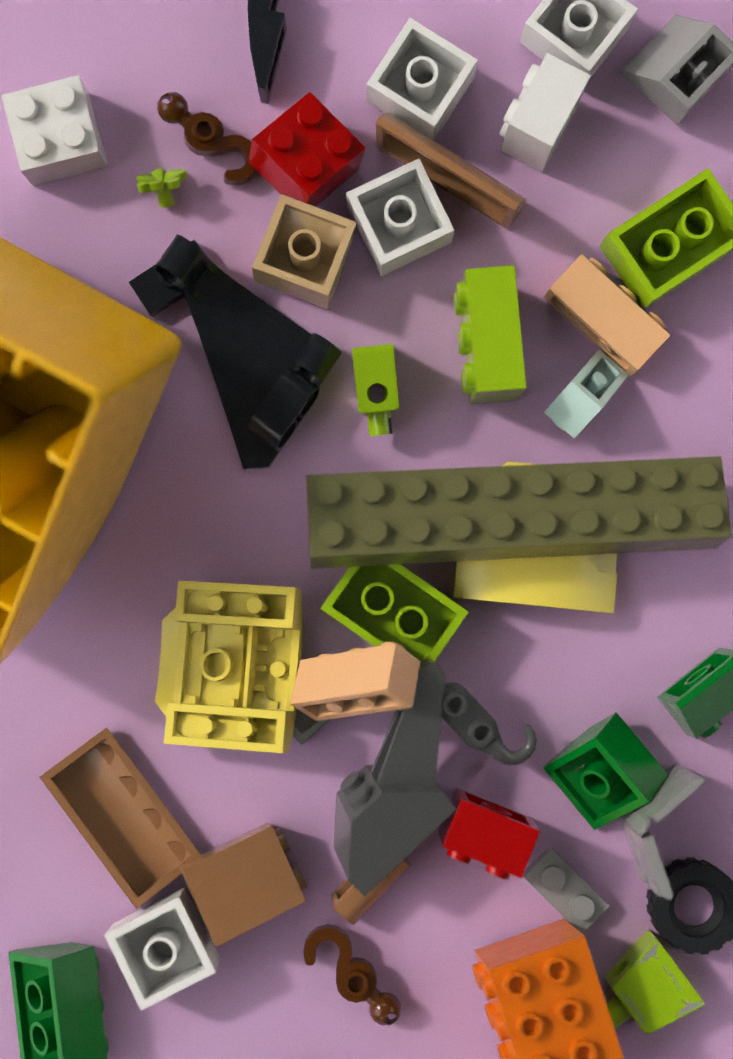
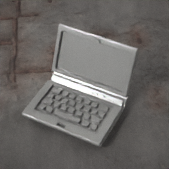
M679 764L672 765L665 770L668 776L649 803L621 816V822L638 869L637 875L645 883L649 884L650 889L657 896L666 899H672L673 894L654 837L648 832L650 827L649 821L652 818L655 822L659 823L705 781L704 777Z

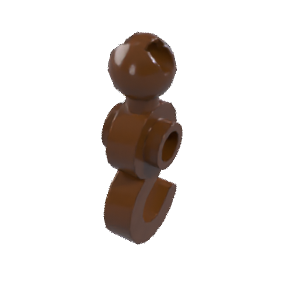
M167 92L160 97L157 103L159 116L169 124L179 123L185 128L184 141L191 152L201 156H214L236 151L244 157L245 165L242 168L225 171L223 178L225 184L237 186L245 184L253 177L256 169L248 162L251 149L250 140L233 134L223 137V126L217 117L205 112L193 115L188 111V103L183 95L177 92ZM167 99L170 103H163L162 100Z
M331 924L321 925L313 929L305 940L303 950L305 963L309 966L315 963L316 948L321 942L333 941L337 944L340 951L336 964V985L340 995L350 1002L366 1001L370 1005V1016L379 1025L389 1026L395 1023L401 1014V1004L398 998L391 993H381L376 988V971L369 961L359 957L351 958L352 945L347 933L340 927ZM393 1013L396 1017L389 1019L387 1015Z

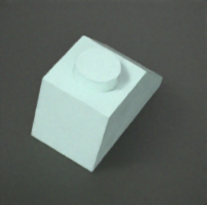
M599 349L544 413L553 420L559 429L566 431L575 438L605 406L629 374Z

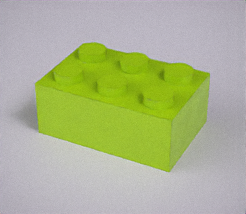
M707 168L609 232L599 247L625 286L635 295L636 302L640 308L646 310L733 252V203L710 169Z
M515 265L465 269L462 282L456 283V292L453 294L455 316H462L463 323H460V331H457L459 355H466L464 370L461 371L462 393L469 394L470 404L518 400L526 389Z
M401 564L349 567L320 608L374 647L381 646L385 642H395L404 646L406 651L419 661L429 659L434 662L469 613Z

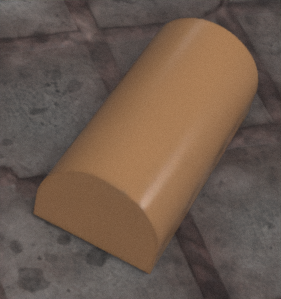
M405 858L365 897L346 879L331 894L334 910L346 921L355 925L411 866L410 862Z

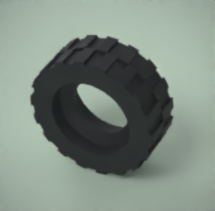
M686 857V860H673L670 865H664L673 898L666 899L657 896L651 889L647 890L648 905L646 907L647 913L652 918L650 921L664 940L668 941L677 950L680 948L685 953L693 955L694 953H700L701 955L709 954V951L712 950L718 951L723 948V944L733 939V881L718 867L703 859L699 861L692 857ZM687 886H701L712 896L714 903L713 912L709 919L700 925L685 924L679 920L675 913V898Z

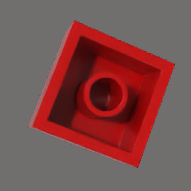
M308 92L252 138L248 162L280 195L283 194L316 207L359 170L366 147L311 92Z
M456 787L451 801L457 810L441 824L438 831L442 846L448 849L446 854L466 864H470L471 859L487 865L485 868L487 872L502 879L508 880L510 874L522 879L538 839L539 828L526 815Z

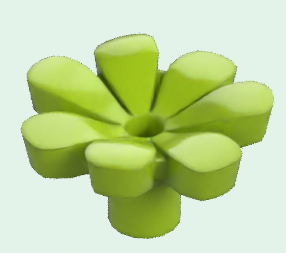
M157 168L150 172L151 176L149 174L136 176L138 181L136 186L139 192L146 193L152 191L156 193L159 206L165 208L175 204L172 190L181 187L180 182L187 179V170L171 169L164 174L163 168Z

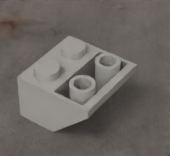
M674 15L621 71V74L678 126L733 68V41L714 24Z

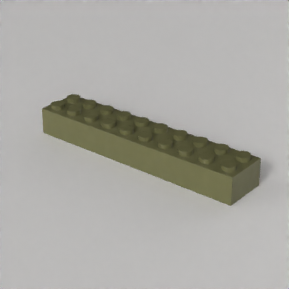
M721 456L306 475L310 569L717 549L732 537Z

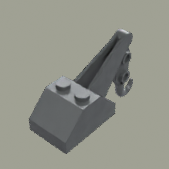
M421 660L413 707L396 710L374 764L365 765L359 772L354 771L349 774L341 783L340 790L336 793L333 847L348 881L364 897L457 810L436 780L441 717L468 746L492 755L502 764H521L529 759L535 751L537 743L536 733L530 724H525L523 727L527 735L525 745L517 751L509 750L502 742L494 718L464 686L453 682L446 683L444 671L433 660Z

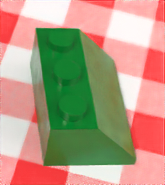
M69 942L9 951L20 1058L107 1059L109 1045L104 1034L102 1017L104 1003L99 992L97 975L99 962L94 946Z

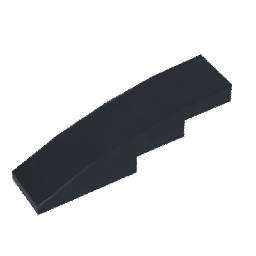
M248 0L249 42L260 101L268 104L287 32L285 13L276 11L278 0Z

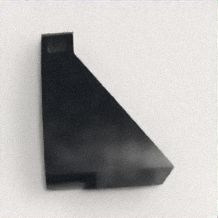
M177 234L156 263L154 269L185 294L243 469L269 468L316 401L320 392V384L342 352L317 333L310 334L218 268L195 244Z

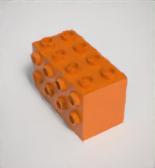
M563 918L474 950L478 963L472 965V970L479 989H483L486 999L490 1001V1003L484 1005L492 1030H496L498 1038L502 1042L496 1045L500 1059H624L585 935Z

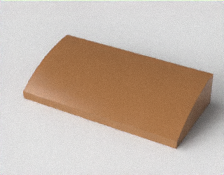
M384 113L376 121V143L378 149L404 165L420 158L432 183L509 230L525 205V197L393 114Z
M107 727L39 777L136 909L181 875L180 865L201 855Z

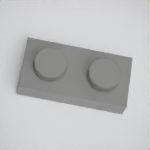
M551 846L523 874V877L582 934L610 907Z

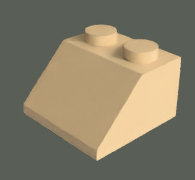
M281 194L252 266L254 282L328 309L341 277L357 222Z

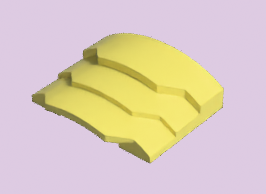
M506 462V463H505L504 465H502V466L538 465V464L518 463V462ZM617 554L455 561L452 598L614 614Z
M178 581L176 607L162 620L160 665L155 695L156 704L166 716L164 744L289 753L297 708L290 703L300 660H302L303 610L301 589L283 586Z

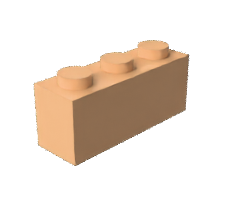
M581 254L548 289L544 298L631 377L671 335L664 330L666 325L660 317L653 312L646 313L635 303L637 299L628 288L623 285L616 286L606 276L607 271L601 263L594 258L588 260Z
M385 642L381 646L365 649L352 648L348 652L337 654L325 653L315 658L300 660L290 704L315 721L412 708L421 661L407 652L404 646L395 642Z

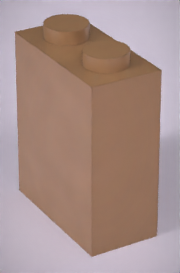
M265 823L179 866L215 947L306 901L302 890L307 888V884L299 867L296 865L291 868L285 853L290 851V846L281 828L274 830L272 825Z

